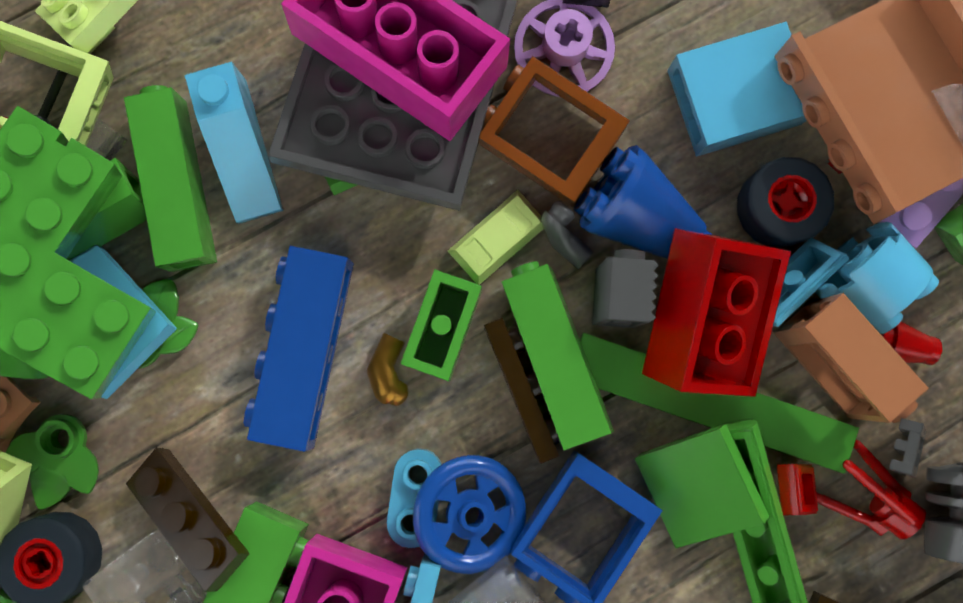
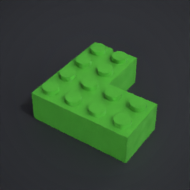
M17 105L0 129V350L89 399L101 398L156 313L151 307L67 260V257L122 175L115 163L73 138L68 141L60 130Z

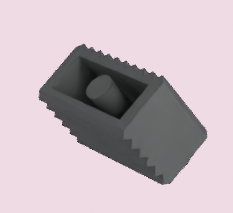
M615 250L614 256L607 257L595 270L592 325L636 328L656 318L651 311L656 308L652 301L657 297L653 292L657 285L653 280L658 277L654 269L659 265L654 260L645 259L644 251Z

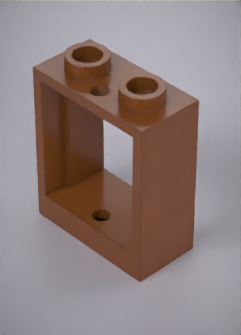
M532 56L525 68L517 65L509 75L503 87L508 93L498 108L493 104L488 107L479 143L480 146L573 207L602 165L604 159L625 131L630 120ZM535 80L603 125L566 181L498 136Z

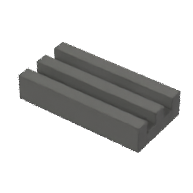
M901 418L899 430L904 436L908 437V441L896 438L894 449L900 455H904L903 462L891 459L889 469L894 473L916 478L927 431L924 423Z

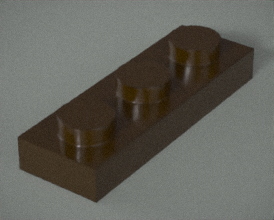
M503 318L485 324L484 330L538 461L542 464L559 457L555 445L561 442L551 415L543 418L536 399L543 397L536 374L533 369L524 372L518 354L525 352V348L516 326L512 325L506 328Z
M156 447L126 482L128 488L204 592L218 591L250 554L169 449Z

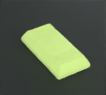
M517 190L447 252L470 278L480 285L544 229L541 223L542 216Z

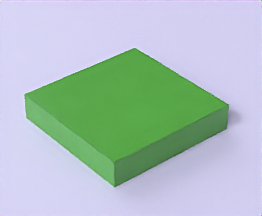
M726 423L642 452L634 458L656 506L663 510L660 515L675 548L764 525L770 517Z

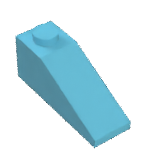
M232 61L186 74L185 79L197 122L236 223L240 224L283 211L246 79Z

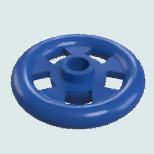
M479 455L457 457L437 467L421 485L413 508L414 532L423 552L432 562L441 565V568L460 574L483 572L501 563L510 555L511 548L522 532L526 521L525 497L515 476L500 462ZM466 475H475L476 489H467L458 493L456 479ZM499 487L505 497L506 505L495 511L493 502L487 494ZM436 500L449 501L446 511V522L433 521V509ZM477 507L479 510L478 519L474 523L467 524L465 520L467 511L470 508ZM493 523H495L502 532L495 542L487 547L481 541V537L488 533ZM452 533L468 540L463 553L455 552L446 547Z

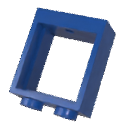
M573 450L513 544L511 555L517 558L513 565L524 575L536 582L543 576L556 585L558 588L554 593L565 603H603L663 510ZM576 476L632 514L587 584L530 545Z

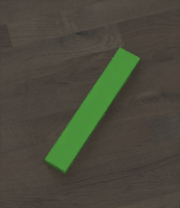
M582 333L580 342L598 389L709 428L738 420H757L764 447L839 473H846L843 462L850 460L859 427L757 392L756 397L680 392L642 374L646 358L645 353L587 333Z

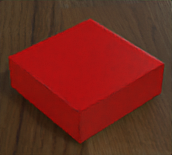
M812 464L777 465L783 516L817 514L818 503L814 467H812Z

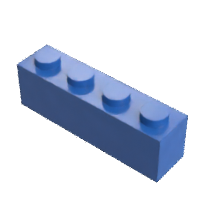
M290 246L288 256L280 258L276 271V284L281 285L277 304L272 303L270 305L265 321V330L270 332L266 351L262 350L259 353L255 365L254 376L255 379L260 380L256 399L251 398L249 400L244 415V426L249 428L247 440L303 452L314 449L354 263L348 257Z

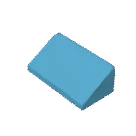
M814 238L808 239L789 258L773 326L779 327L849 260L848 256Z

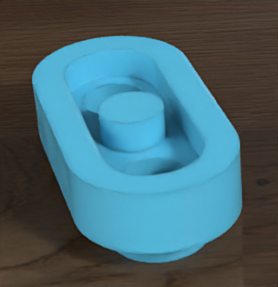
M418 448L406 452L397 461L394 469L387 516V530L395 543L406 548L420 547L415 532L407 531L402 524V519L405 516L413 515L415 499L423 482L415 483L411 480L409 476L410 468L416 465L422 466L427 471L428 477L431 472L442 464L440 459L427 449ZM436 500L433 509V521L437 522L440 500Z

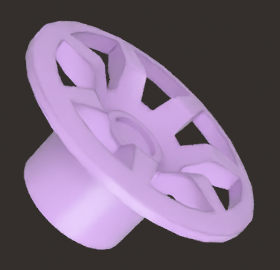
M547 0L540 3L524 16L516 32L514 52L517 65L525 68L527 65L526 61H529L532 56L538 60L547 57L551 61L550 68L559 73L562 66L568 67L578 86L586 92L590 91L605 78L614 59V35L609 23L593 6L562 3L563 0ZM560 8L558 12L549 18L546 25L536 20L545 11ZM579 11L584 12L585 14H587L588 16H590L592 19L589 20L583 13H581V12H579ZM597 26H599L605 38L606 51L590 45L593 30ZM530 27L539 37L543 38L542 44L523 52V38L526 30ZM585 57L590 60L604 61L599 72L592 79L586 81L581 65L582 59ZM536 80L532 85L543 93L560 97Z

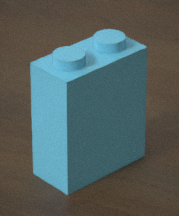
M787 21L676 55L667 71L696 157L796 127L807 121L803 114L800 99L792 86L785 83L778 71V62L774 57L791 36Z

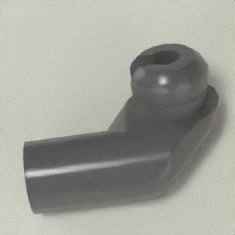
M556 201L552 204L549 211L544 210L541 223L551 246L579 270L594 252L566 228L568 223L573 221L575 213L562 201Z

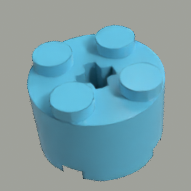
M881 222L867 228L866 230L871 237L859 244L852 237L836 249L846 254L849 260L815 291L820 299L844 293L880 334L895 328L903 318L901 311L914 300L921 299L930 294L939 284V279L933 274L932 267L891 222Z

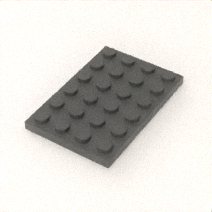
M452 0L508 37L518 0ZM304 44L268 157L271 163L460 211L495 84L453 139L448 141L325 56Z

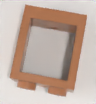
M844 293L807 302L773 332L849 419L886 423L900 422L901 418H907L917 409L918 403L915 400L929 389Z

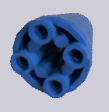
M637 145L631 146L625 151L618 147L612 149L600 167V171L604 174L594 189L588 187L583 191L573 209L574 212L580 215L579 223L581 228L587 232L668 259L675 228L713 235L706 230L707 225L648 154Z

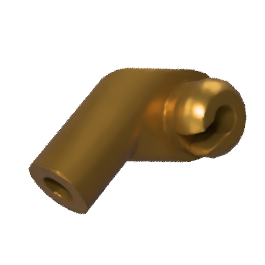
M383 333L368 364L367 375L374 396L379 402L399 406L406 401L409 394L408 385L399 380L394 368L405 342L386 333Z

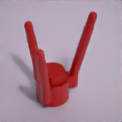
M855 440L853 448L888 487L883 488L851 460L843 462L844 469L875 495L869 506L870 511L874 514L872 516L818 492H816L817 503L868 526L880 536L890 531L902 540L912 537L918 532L925 521V509L910 499L912 493L895 480L861 441Z

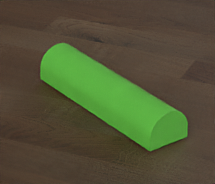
M745 419L726 423L770 516L764 525L733 533L752 603H808L758 422L754 419Z

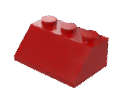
M675 228L642 374L680 392L756 397L791 251Z

